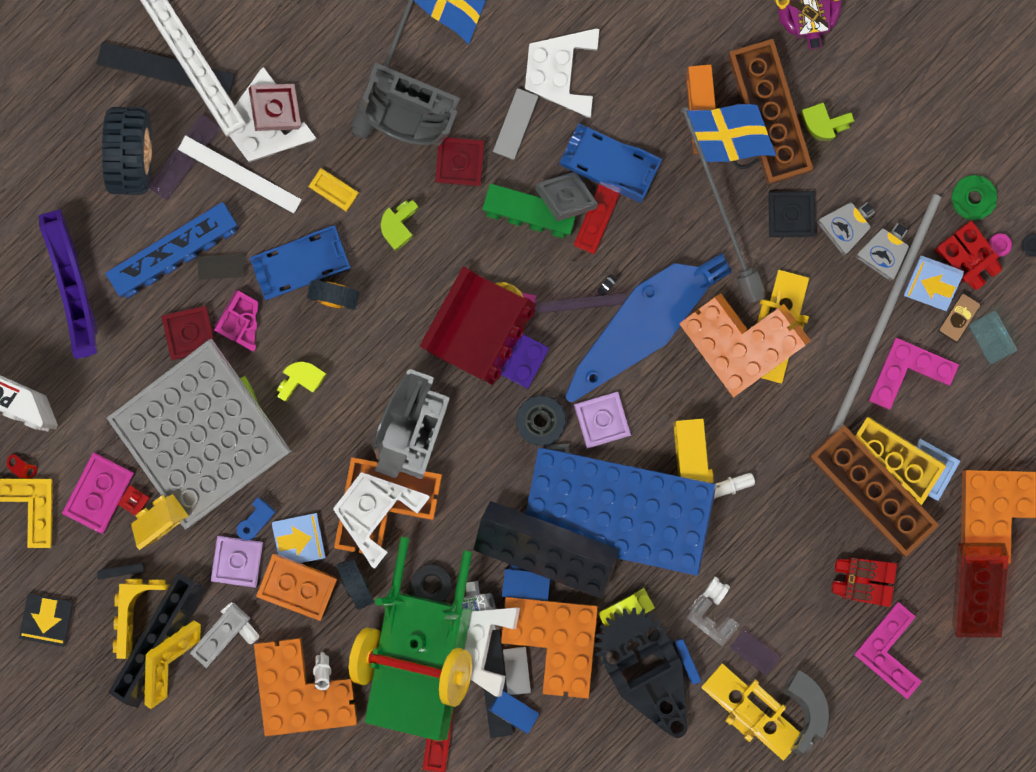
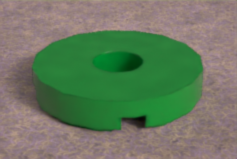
M966 176L958 181L952 190V207L964 219L972 221L981 220L991 214L996 207V188L991 181L983 176ZM974 191L980 195L978 204H972L969 201L968 195L970 192Z

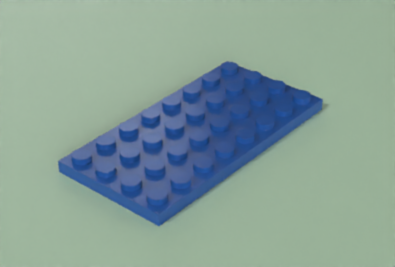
M539 447L526 514L620 549L617 556L618 559L698 576L717 484Z

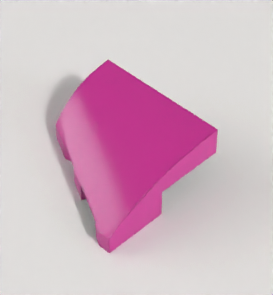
M235 290L213 330L254 352L256 349L255 330H257L256 313L258 301Z

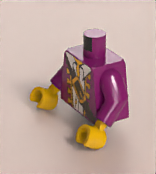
M774 0L778 5L777 10L780 23L790 34L795 35L796 39L807 38L809 50L822 48L820 36L827 35L830 29L835 27L841 13L842 0Z

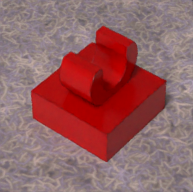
M130 485L118 505L135 516L143 510L150 497Z

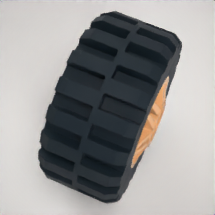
M111 107L105 113L102 136V168L106 191L113 195H143L148 192L152 170L150 115L148 110L143 107Z

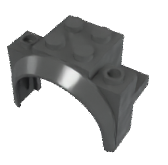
M375 63L355 111L363 114L374 128L396 140L415 145L436 144L440 146L450 132L457 114L456 108L460 98Z
M410 369L398 383L384 410L375 434L373 451L378 459L375 471L393 478H397L400 471L420 479L423 478L450 399L447 396L430 390L434 377Z

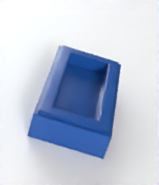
M680 638L674 641L690 682L692 684L701 682L684 640Z
M502 691V696L495 697L489 708V711L526 734L530 732L539 716V713Z

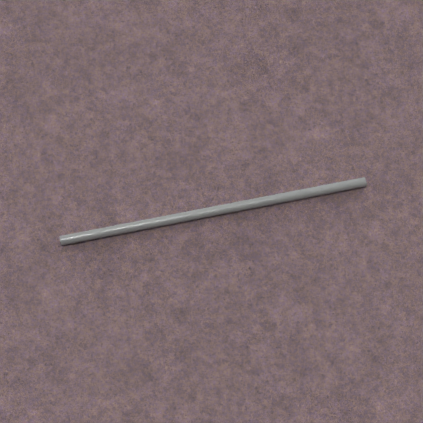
M933 194L829 435L840 425L844 424L942 197Z

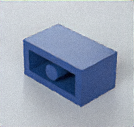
M510 565V569H505L502 597L548 601L550 579Z

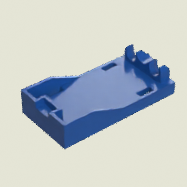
M579 123L559 165L642 203L662 159L642 149L620 143ZM577 165L581 166V168L588 169L587 172L577 168Z
M335 225L250 257L265 301L308 286L311 280L321 281L351 270ZM321 236V239L310 242L311 238ZM278 251L277 255L268 258L267 254ZM333 269V272L328 273L326 275L322 274V272ZM290 284V289L282 292L280 291L279 288L285 287Z

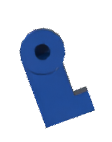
M257 497L252 503L256 508L247 520L240 522L237 526V535L243 540L255 538L277 512L260 497Z

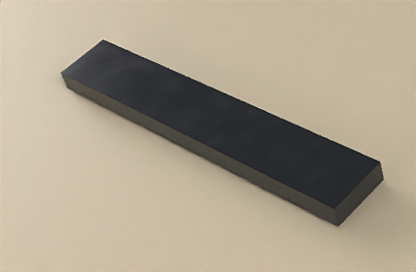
M102 42L97 60V65L196 89L178 60ZM211 68L228 97H230L235 74Z
M499 629L492 630L484 670L505 676ZM505 677L503 691L508 694ZM484 689L490 738L513 735L512 725L489 711L496 696Z

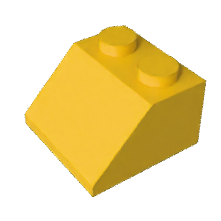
M173 494L168 497L160 496L152 502L154 507L149 511L145 508L135 515L137 520L131 526L136 547L139 550L155 543L189 517Z

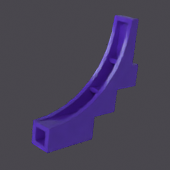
M59 209L39 215V227L61 293L73 356L75 359L85 358L97 353L96 319L88 301L87 286L78 265V254L63 213Z

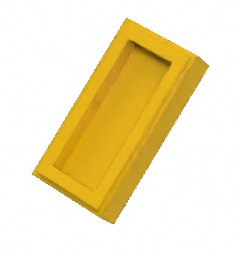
M320 168L308 186L345 212L349 210L359 195V192Z

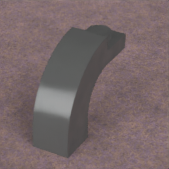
M797 670L792 672L782 692L793 698L800 705L804 714L802 730L790 749L795 754L800 755L810 751L814 744L813 738L815 740L824 738L829 722V709L826 698L817 683L805 673Z

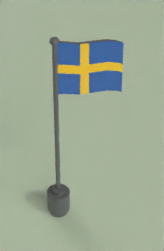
M408 0L383 66L388 68L413 1L430 17L457 33L469 46L486 0ZM356 111L350 126L352 128L350 133L367 140L368 136L372 135L374 127L366 120L363 114Z
M737 104L712 110H689L688 107L684 106L680 109V113L684 114L743 269L739 271L740 275L736 277L743 298L747 299L748 303L756 302L765 297V288L758 270L746 267L707 162H727L765 155L776 156L757 105Z

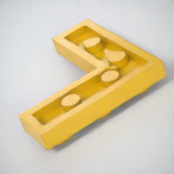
M0 479V502H28L27 548H52L53 479Z
M195 620L182 627L171 637L166 638L164 642L146 654L145 705L150 709L167 698L168 664L200 642L201 624Z

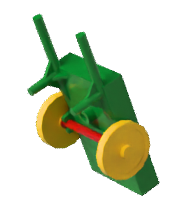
M401 536L391 589L386 597L375 599L377 606L385 607L382 632L380 633L379 630L370 627L360 631L350 653L349 675L352 682L367 685L372 681L365 723L436 741L447 740L453 707L459 705L464 699L472 675V657L470 652L465 650L472 609L462 607L472 551L463 550L453 604H447L399 593L410 539Z

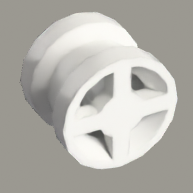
M714 576L702 595L712 598L713 602L718 605L728 592L730 586L720 583L719 579Z

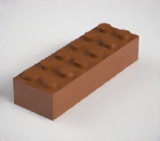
M770 39L730 51L727 57L742 104L758 106L776 156H758L767 186L811 173L813 171L812 163L774 40Z
M840 425L807 456L901 556L907 557L939 526L845 425Z

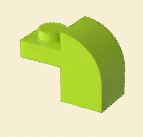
M824 103L800 112L807 132L813 138L820 141L834 140L836 137L834 130L837 133L850 129L849 125L854 122L852 113L830 120Z
M406 200L396 208L398 211L396 214L388 208L382 216L381 230L383 236L395 252L413 238V235L403 225L405 220L419 210V207L413 200L409 203Z

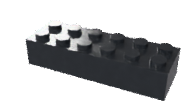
M492 501L489 502L481 518L473 548L476 552L600 599L603 598L620 550Z

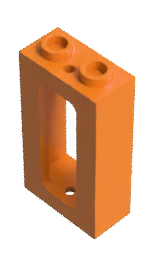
M711 65L689 66L686 71L689 110L715 109ZM692 138L693 154H698Z

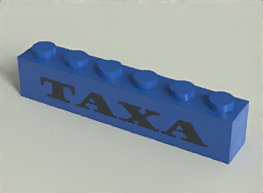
M221 202L105 274L119 297L124 298L126 296L129 299L139 293L137 289L143 285L149 287L158 281V276L163 273L169 275L177 270L178 267L176 265L183 261L188 263L197 257L196 253L203 249L208 251L215 247L217 240L222 237L225 240L237 233L235 230L239 226L226 205Z

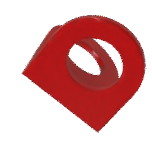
M15 454L10 455L7 459V468L19 478L31 479L35 476L37 472L35 465L27 464ZM15 458V465L11 467L10 460ZM33 468V473L27 476V471Z

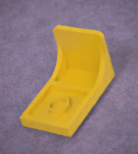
M126 579L125 583L119 584V593H115V607H118V616L114 617V630H117V639L113 640V653H117V659H126L132 652L133 613L136 600L147 590H168L171 584H165V580L152 579L149 580V584L142 583L143 579Z

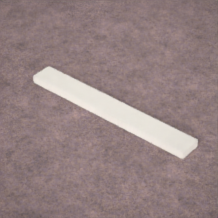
M140 0L226 137L246 125L168 0Z

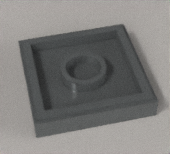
M575 172L537 183L535 190L557 222L595 210L598 205Z

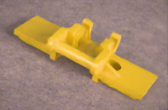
M778 270L770 301L760 300L761 309L757 323L769 315L770 308L776 310L780 307V300L787 298L792 302V308L789 311L796 320L788 328L792 330L797 325H800L803 329L804 324L808 323L809 316L800 315L809 278ZM789 358L761 378L782 384Z
M721 664L701 688L729 712L725 721L729 725L732 724L748 742L755 735L784 761L792 752L790 749L800 733L781 716L786 706L778 703L760 687L756 679L747 686L725 665ZM733 690H738L742 694V699L738 703H732L729 700V694ZM751 692L756 694L774 710L769 717L747 698ZM769 721H774L776 724V730L772 734L765 733L763 729Z

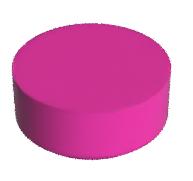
M996 234L988 241L993 251L999 257L1008 254L1012 247L1010 238L1005 234Z

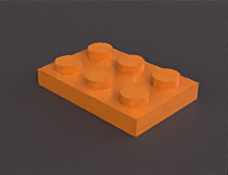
M273 553L256 597L321 621L337 577Z

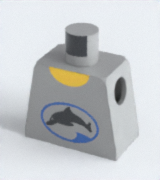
M868 202L858 209L852 203H849L822 217L817 223L844 256L871 228L866 219L873 215L875 211Z
M896 223L890 233L882 228L855 257L889 281H892L909 248L907 244L901 241L908 230Z

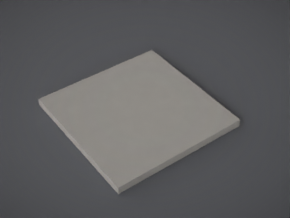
M212 339L205 342L107 417L109 423L160 495L168 497L173 494L189 515L188 518L181 522L185 530L292 452Z

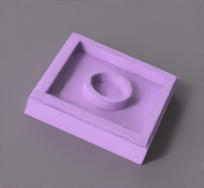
M618 392L574 404L587 448L631 436Z
M217 536L211 581L257 587L263 542Z

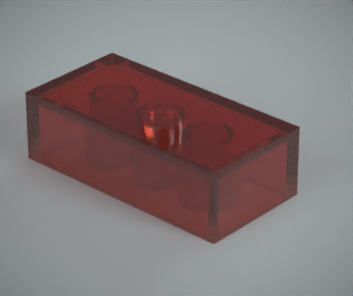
M958 543L952 618L956 637L1002 638L1009 558L1005 543Z

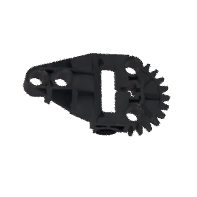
M636 608L632 609L631 615L628 614L626 609H623L622 617L617 612H614L615 621L607 617L606 620L609 626H600L605 633L596 635L602 639V642L595 643L596 647L602 648L600 652L596 653V656H603V660L599 664H605L604 666L615 687L625 701L674 738L683 737L687 732L688 726L682 662L667 634L664 632L667 630V627L661 628L659 626L662 621L661 619L653 622V613L646 618L645 609H642L639 615L636 613ZM655 628L659 631V640L655 642L648 640L647 632L649 629ZM629 640L639 642L640 645L637 647V650L642 659L661 650L667 660L666 663L629 683L626 682L621 673L622 670L639 662L634 651H628L626 648L629 646ZM611 650L617 651L620 656L619 661L615 664H610L606 660V654ZM662 701L671 702L673 707L670 713L663 714L660 711L659 705ZM674 721H680L683 724V731L680 734L671 732L670 726Z

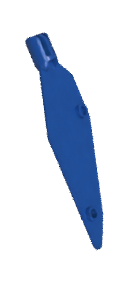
M723 253L718 254L699 267L673 263L636 286L577 366L567 390L566 399L569 402H574L666 345L680 327L679 323L686 319L706 290L711 285L733 273L731 268H729L727 260H724ZM595 374L594 379L589 380V377Z

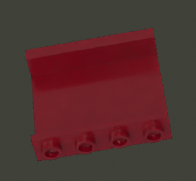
M463 266L419 347L493 386L494 382L500 377L506 360L511 357L512 349L517 340L522 337L528 320L534 315L536 304L528 298H523Z

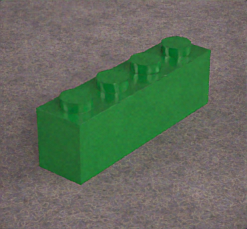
M489 184L482 212L486 213L485 217L499 220V217L508 219L507 223L521 227V223L530 225V230L543 233V229L551 231V236L565 239V236L570 237L576 217L573 216L557 222L541 198L494 184Z

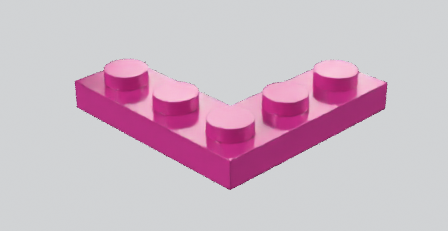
M895 338L868 401L890 410L907 369L950 386L959 364Z
M896 602L856 650L854 655L903 697L908 699L922 681L894 659L887 651L916 616L902 604Z

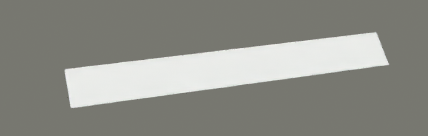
M186 135L178 148L183 153L292 213L296 211L302 200Z

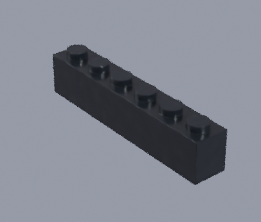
M177 573L108 693L126 705L139 707L145 697L146 654L164 642L166 638L171 637L182 627L186 626L207 590L206 587L190 577Z

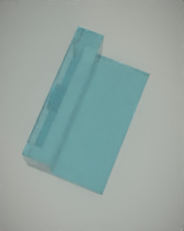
M996 311L968 325L990 365L1018 351Z

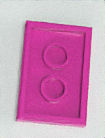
M93 452L62 514L104 534L134 472Z

